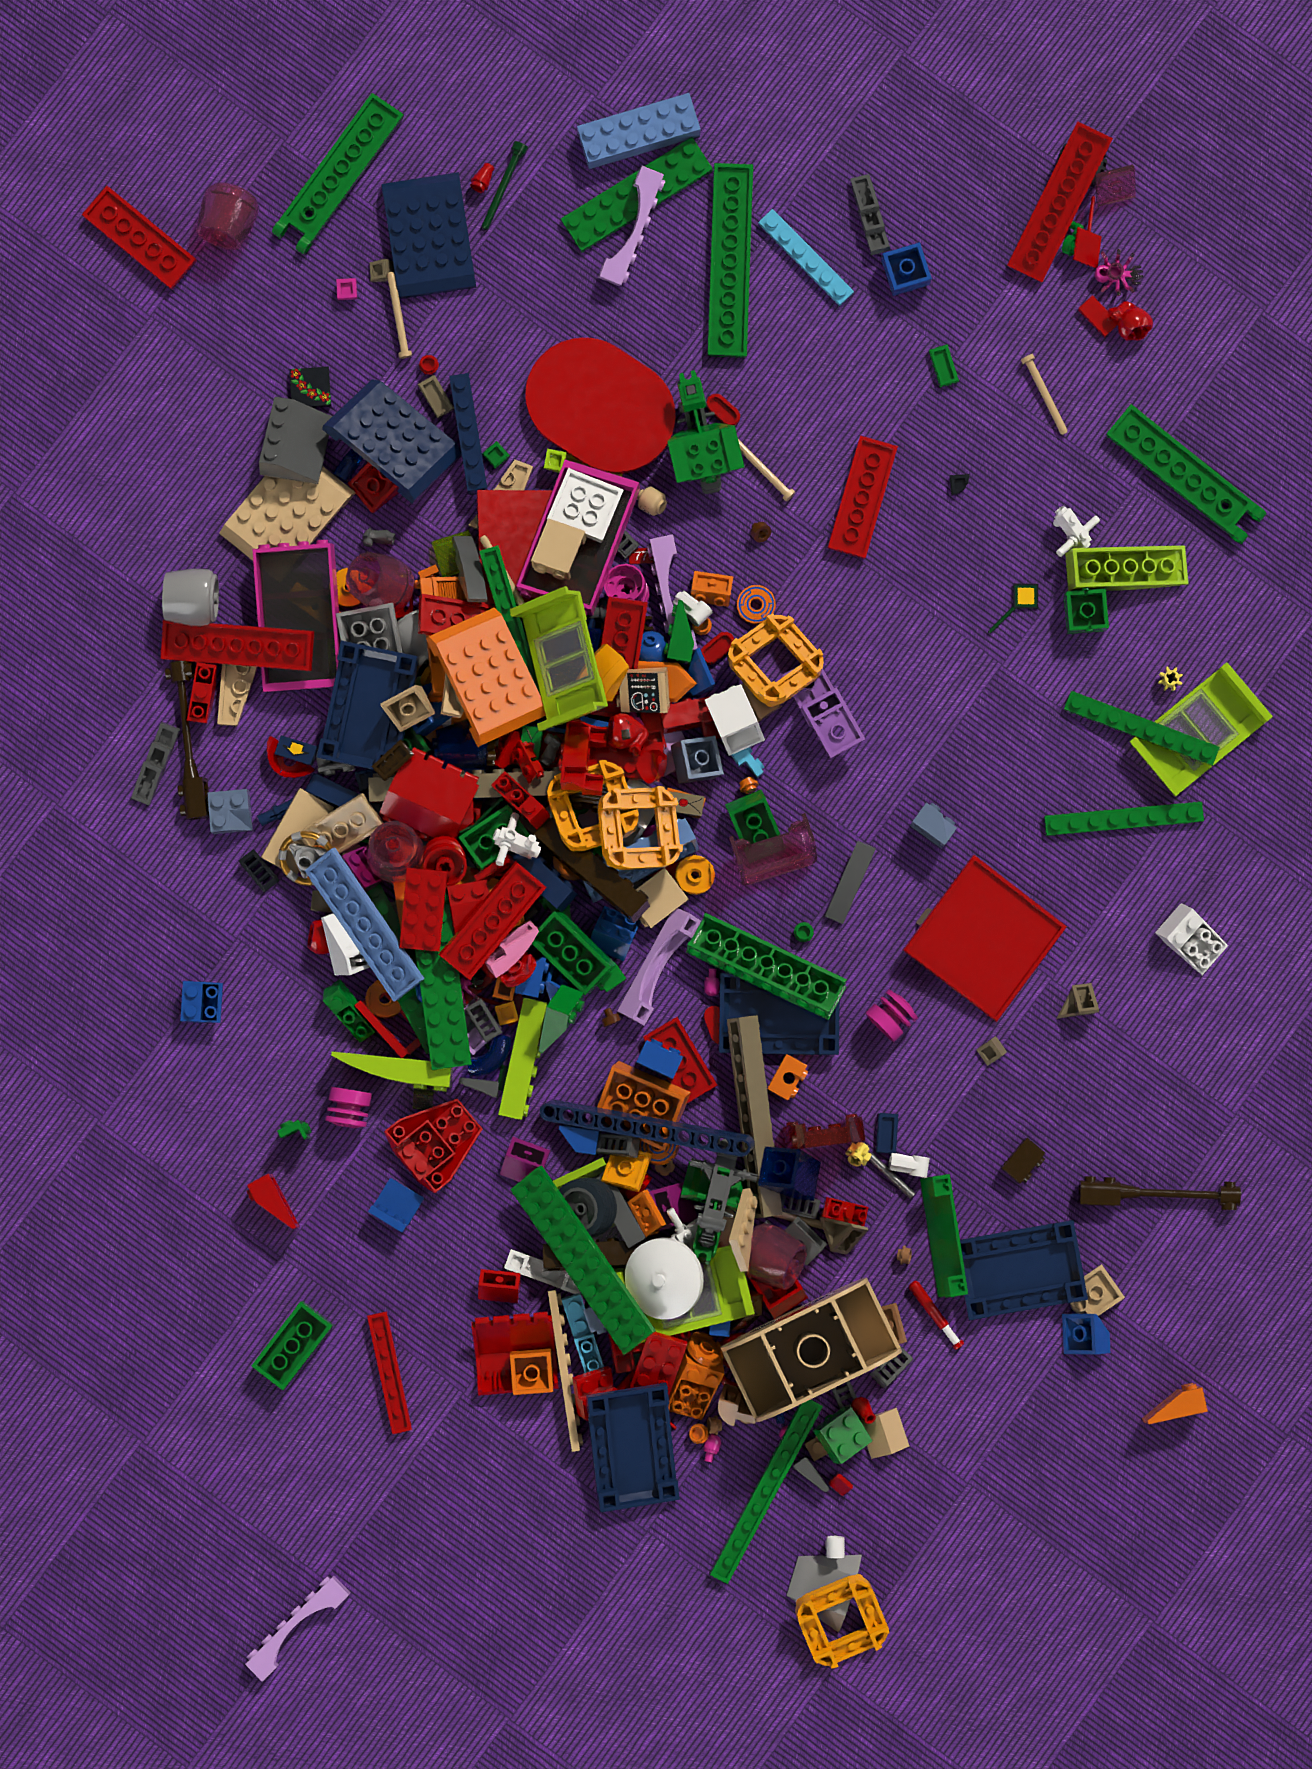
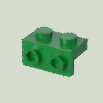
M289 1120L281 1124V1129L277 1130L280 1138L284 1139L300 1131L302 1137L308 1140L311 1138L309 1134L312 1133L308 1123L302 1120L295 1122Z

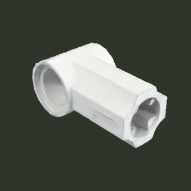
M685 591L679 592L673 601L675 605H678V600L683 601L687 618L697 627L713 613L705 602H698Z
M891 1153L888 1170L927 1178L930 1158Z
M826 1537L825 1548L827 1558H845V1537Z

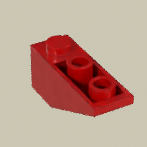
M504 771L491 784L536 830L551 816L545 807L507 772Z

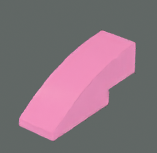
M531 921L509 933L500 943L499 948L485 961L489 971L496 978L511 968L534 941L539 930Z

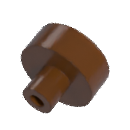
M758 522L752 525L751 536L756 542H764L770 537L771 528L765 522Z
M611 1007L603 1010L606 1018L601 1020L604 1028L622 1020L620 1013L613 1014Z

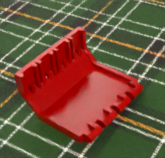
M414 747L412 752L415 755L397 771L387 791L380 810V817L388 824L392 825L395 823L400 825V829L407 833H411V831L417 833L420 839L427 842L429 839L432 840L439 836L456 838L464 817L479 789V785H477L479 777L466 772L462 778L460 777L462 769L449 763L443 769L445 761L432 755L426 761L424 759L427 753Z
M548 1312L533 1313V1317H530L529 1313L513 1314L512 1319H510L509 1315L493 1316V1320H489V1317L475 1318V1322H471L476 1356L478 1396L513 1393L510 1353L512 1351L551 1349L553 1389H559L552 1315H548Z

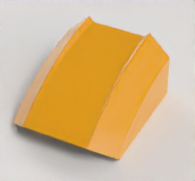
M603 644L594 655L599 676L602 679L606 700L613 701L629 666L624 658L608 644ZM586 664L576 680L588 676Z

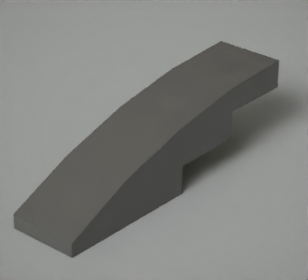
M870 175L851 178L850 181L871 255L890 251L885 226L879 210V203Z
M453 536L452 544L456 552L455 562L460 572L458 579L467 602H487L482 567L472 536Z
M164 722L160 723L146 761L143 762L131 796L132 799L147 805L151 804L181 729Z
M857 841L825 917L842 924L844 923L875 852V847Z
M604 1172L593 1178L601 1181ZM608 1185L614 1193L617 1204V1214L614 1223L626 1245L630 1248L645 1240L646 1237L619 1189L616 1186Z

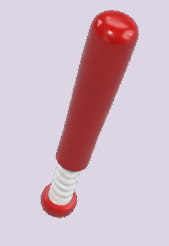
M918 1281L910 1283L908 1286L909 1290L940 1330L942 1329L953 1343L954 1350L964 1345V1341L962 1339L959 1340L953 1330H951L948 1325L949 1323Z

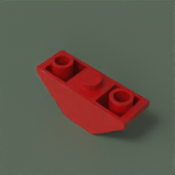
M197 662L187 721L207 724L213 708L217 665Z
M825 1197L821 1217L864 1226L869 1207Z

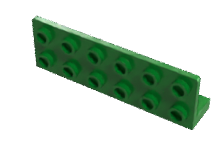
M950 1174L921 1178L920 1182L938 1297L948 1298L968 1294Z

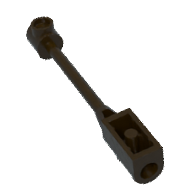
M175 661L169 663V668H165V677L167 680H171L172 684H177L185 752L182 785L177 787L179 797L184 798V804L180 805V814L185 816L186 820L209 818L208 779L198 775L196 763L193 759L190 724L187 721L188 706L185 683L190 682L194 678L195 667L189 661Z
M1084 1176V1180L1079 1181L1078 1204L1120 1206L1121 1199L1166 1197L1218 1199L1221 1210H1237V1206H1240L1241 1188L1236 1186V1182H1224V1186H1219L1218 1191L1140 1189V1187L1116 1182L1115 1177H1104V1181H1096V1177Z

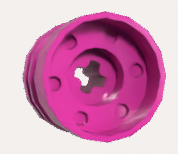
M620 564L611 568L604 585L607 596L648 602L650 597L649 587L643 574L637 567L630 564Z
M889 989L885 994L890 1001L882 996L880 1001L884 1007L880 1008L874 1004L865 1015L886 1037L895 1042L903 1034L899 1024L902 1023L909 1028L911 1024L906 1017L913 1022L918 1017L904 998Z
M331 1087L329 1100L337 1103V1107L327 1108V1111L335 1112V1117L326 1116L325 1121L349 1128L366 1127L367 1122L358 1120L359 1116L368 1117L369 1114L360 1111V1108L370 1107L372 1093Z

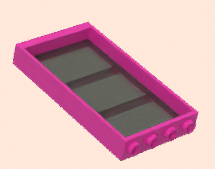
M565 459L516 585L520 596L531 599V597L538 598L567 586L568 590L580 591L586 616H593L640 492L639 482ZM568 468L621 488L623 489V494L603 542L600 543L587 538L585 544L580 545L570 569V580H559L553 577V574L547 572L542 574L535 571L532 567L531 559Z
M317 540L316 544L309 545V541L297 542V546H289V543H278V547L270 548V544L258 545V549H252L258 627L314 631L312 671L261 667L263 692L333 687L339 663L337 657L341 643L336 613H339L334 544L328 543V540Z

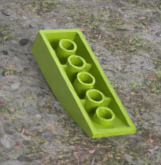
M1185 545L1072 548L1065 553L1068 591H1081L1082 588L1118 591L1188 585Z
M341 1052L331 1053V1056L350 1066L388 1080L412 1084L415 1089L427 1090V1086H432L435 1091L446 1092L447 1088L452 1087L453 1068L432 1070L431 1061Z

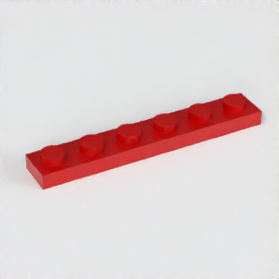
M386 1311L368 1315L369 1328L392 1434L413 1430L388 1313Z

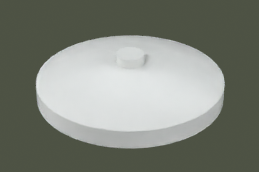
M656 1238L641 1244L631 1254L625 1269V1285L643 1313L657 1319H673L687 1313L699 1300L703 1289V1271L698 1258L685 1244L671 1238Z

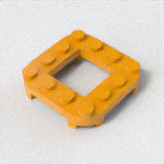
M774 613L768 615L764 622L741 638H735L731 643L727 657L730 668L755 697L768 707H774L786 702L820 676L824 664L821 649L817 650L794 624V619L789 615L786 617L774 615ZM776 638H779L801 665L777 682H771L750 657Z
M600 760L599 764L589 766L588 773L603 775V785L605 784L608 792L615 788L629 789L623 769L616 764L607 762V760ZM561 773L557 774L548 786L547 800L563 843L571 851H585L601 846L599 824L581 829L568 796L581 792V790H561ZM638 809L620 810L622 838H626L636 831L639 817Z
M665 787L615 788L599 799L598 818L602 853L609 867L619 870L663 868L673 864L678 859L683 850V844L679 842L676 815L678 801ZM654 809L658 847H623L620 810Z
M861 1574L844 1577L806 1593L796 1600L795 1614L813 1659L817 1664L837 1668L839 1667L837 1663L871 1648H875L876 1651L881 1649L883 1642L889 1634V1628L872 1586ZM854 1598L866 1627L828 1642L817 1613Z

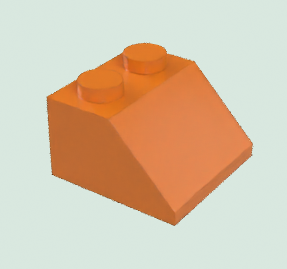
M551 1349L512 1351L510 1353L513 1395L553 1392Z

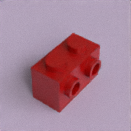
M481 1269L478 1283V1299L518 1303L521 1273Z

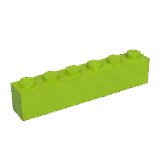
M528 998L523 999L498 1114L500 1116L523 1120V1116L527 1117L529 1105H526L527 1097H531L534 1086L530 1085L532 1077L536 1078L538 1066H534L535 1060L540 1058L541 1055L539 1053V1042L548 1005L547 1002Z

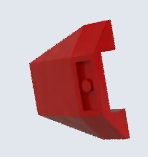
M457 1098L403 1117L386 1129L384 1133L393 1152L414 1178L435 1194L451 1181L481 1133L482 1127Z

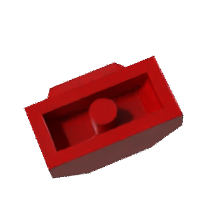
M514 730L499 737V746L495 748V766L504 769L513 763L515 758L512 750L520 740L519 732Z

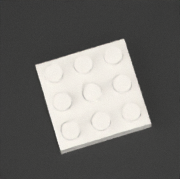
M568 468L547 520L549 518L584 530L587 538L602 543L623 494V489Z

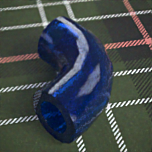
M498 1035L491 1039L490 1048L485 1054L471 1057L472 1065H468L469 1076L488 1075L500 1068L508 1057L511 1037Z

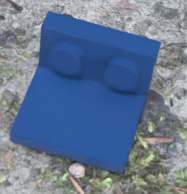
M390 1178L368 1212L403 1233L424 1198Z

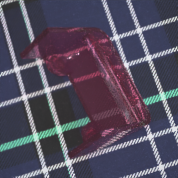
M806 813L801 814L802 821H795L790 825L788 833L750 844L748 840L739 839L734 841L733 836L729 837L731 850L743 885L754 884L810 866L817 861L815 839Z

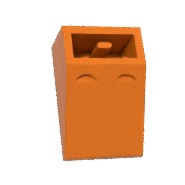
M686 1349L669 1395V1411L702 1420L725 1374L723 1361L716 1367H707L695 1361Z

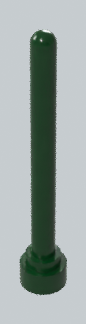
M514 141L511 147L513 155L482 223L484 230L490 227L519 158H522L528 150V146L521 142Z

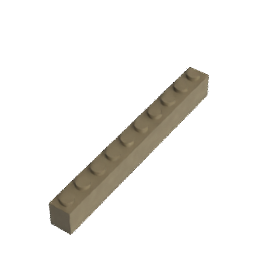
M552 767V771H545L544 777L541 779L535 777L531 784L527 782L521 768L512 769V773L508 774L532 796H547L550 782L561 771H559V767ZM492 769V773L484 774V770H472V774L479 777L477 782L479 789L474 798L502 797L491 784L504 772V769ZM464 770L462 771V774H461V776H460V777H462V778H463L464 775H465V774H464ZM377 773L373 774V778H368L369 802L384 801L396 773L386 782Z
M758 1015L727 1019L741 1134L749 1135L755 1141L754 1149L744 1156L746 1172L758 1174L756 1183L747 1180V1188H751L753 1196L757 1198L755 1218L782 1215ZM742 1141L743 1149L747 1150V1144Z

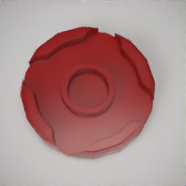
M525 952L511 968L499 976L500 980L507 987L520 985L534 972L536 960L531 954Z

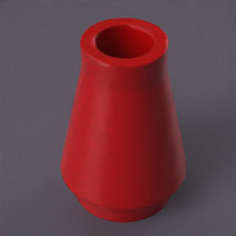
M484 163L482 168L471 179L470 187L478 193H484L485 190H488L495 168L489 163Z
M863 1397L855 1398L851 1403L855 1414L864 1420L866 1424L873 1423L876 1416L873 1413L869 1400Z

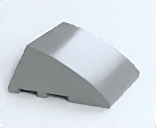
M862 1554L845 1555V1558H827L823 1555L798 1556L787 1596L796 1602L797 1599L806 1593L844 1577L858 1574ZM851 1599L818 1612V1618L839 1633Z

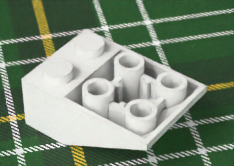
M1182 903L1155 932L1173 951L1201 975L1207 971L1228 946L1192 908Z
M334 913L322 917L334 975H352L369 968L370 966Z

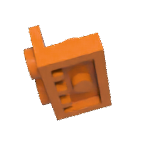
M694 571L691 596L698 602L703 601L706 604L728 607L733 576Z
M648 1189L640 1192L627 1202L645 1237L658 1234L660 1232L659 1229L666 1225Z

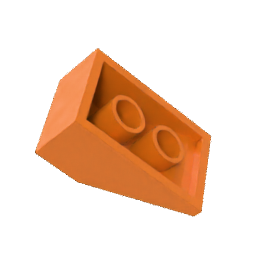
M1193 1383L1181 1385L1182 1389L1174 1391L1142 1418L1143 1422L1153 1424L1208 1412L1203 1388Z

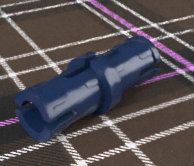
M293 798L278 806L274 805L272 809L257 815L262 827L276 819L281 820Z

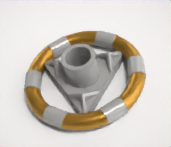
M299 831L291 834L281 844L278 855L279 865L286 877L300 885L314 886L311 879L307 878L308 875L305 870L333 847L326 838L318 833ZM309 838L318 842L325 849L295 844L293 842ZM288 847L293 854L302 877L290 870L287 865L286 855Z

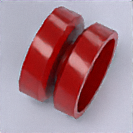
M439 836L430 840L424 847L422 853L423 869L448 871L446 887L455 885L463 879L467 870L465 849L460 841L449 836Z

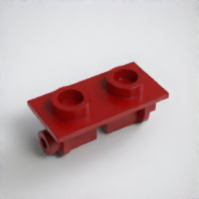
M519 740L512 753L522 770V774L527 782L531 784L535 777L537 779L543 778L545 771L539 760L532 761L537 756L531 744L527 742L522 743Z

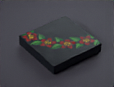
M329 366L289 369L291 399L312 408L332 406Z

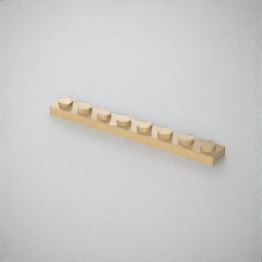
M556 1290L548 1291L571 1448L572 1452L580 1451L579 1446L583 1445L582 1434H577L576 1426L580 1425L579 1415L574 1414L573 1406H576L575 1394H571L570 1388L573 1385V1374H568L567 1366L571 1365L570 1354H565L564 1346L568 1345L567 1334H562L561 1326L565 1325L563 1313L559 1314L558 1306L562 1305L560 1293L556 1294Z

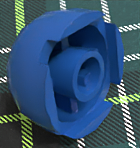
M644 632L639 661L668 662L667 655H664L665 645L668 643L667 639L658 632Z

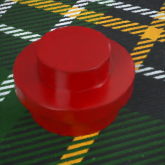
M426 355L421 358L419 367L424 374L431 375L438 370L439 363L436 357Z

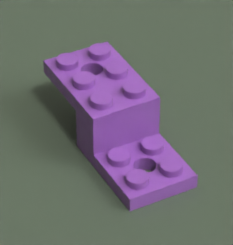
M822 669L820 676L813 681V687L802 689L793 698L809 727H813L831 759L864 741L865 737L837 687L834 688L825 671ZM790 670V671L784 673L783 675H781V677H784L785 675H787V674H788L789 672H791L792 670ZM839 726L843 728V736H834L832 732L834 727Z

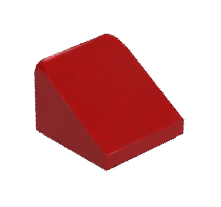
M839 1472L829 1481V1485L842 1496L853 1488L852 1483Z

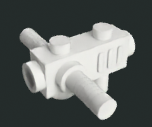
M1065 506L1057 509L1053 524L1056 527L1060 526L1067 535V542L1056 551L1057 555L1062 557L1072 547L1088 548L1092 540L1089 536V531L1100 522L1099 517L1094 516L1082 526L1071 508L1067 509Z
M517 813L511 814L507 828L502 827L501 830L497 828L493 834L494 844L500 847L496 860L498 866H503L509 850L528 859L532 857L537 858L540 853L541 847L538 846L539 842H536L534 835H529L527 838L515 831L519 819V814Z
M674 1208L667 1210L666 1212L676 1228V1233L671 1235V1239L682 1242L692 1250L698 1226L696 1225L697 1219L685 1225L682 1224Z

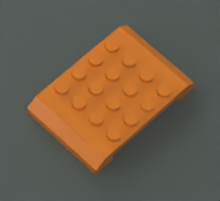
M496 608L487 610L426 638L433 655H438L472 726L469 730L477 747L546 716L538 689L502 614Z

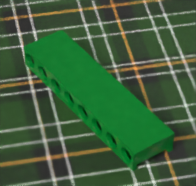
M707 913L704 914L702 922L691 941L687 944L686 953L827 1020L830 1019L846 989L847 979Z

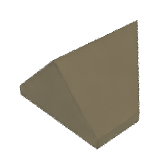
M1092 983L1072 985V989L1056 1019L1098 1013L1099 1007Z
M820 1217L830 1251L847 1255L868 1231V1227Z

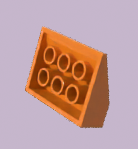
M618 1061L611 1068L597 1107L679 1122L691 1092ZM605 1117V1122L608 1125H612L611 1119ZM624 1120L625 1127L631 1128L630 1122ZM643 1124L644 1130L650 1132L649 1125ZM663 1127V1133L669 1136L670 1131L666 1127ZM640 1138V1141L663 1151H666L669 1144Z

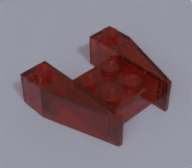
M857 1114L845 1115L846 1118L841 1120L842 1127L841 1123L830 1124L828 1129L822 1130L821 1126L809 1127L807 1132L805 1123L798 1124V1121L788 1122L786 1127H782L785 1151L865 1141L863 1119L858 1117Z

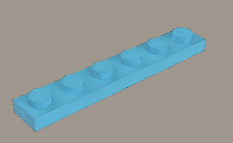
M773 209L758 222L771 238L839 306L854 293L840 276Z

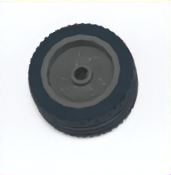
M595 1178L574 1179L559 1189L592 1238L610 1229L616 1218L617 1204L614 1193L603 1181Z

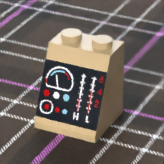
M667 667L628 669L619 687L620 695H617V707H621V712L668 713L670 700Z

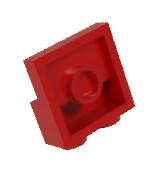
M609 1366L572 1377L577 1415L588 1421L586 1395L618 1390L613 1386L612 1371Z

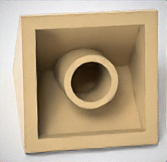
M414 685L381 703V707L400 732L435 714L422 686Z
M897 1408L875 1414L876 1419L871 1424H866L864 1420L860 1419L873 1440L867 1445L871 1459L890 1455L909 1447Z

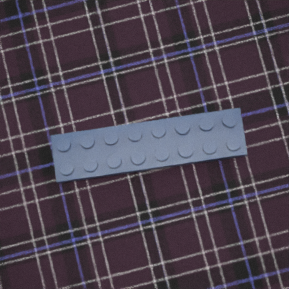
M336 848L330 849L305 870L394 1002L424 980V977L405 949L400 948L399 940Z

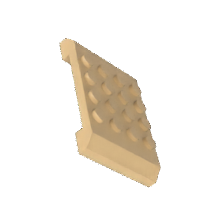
M323 466L319 484L264 476L224 524L219 534L252 561V549H258V545L270 544V548L278 547V543H289V546H297V542L309 541V545H311L340 509L344 508L356 493ZM303 554L262 557L263 570L281 584Z

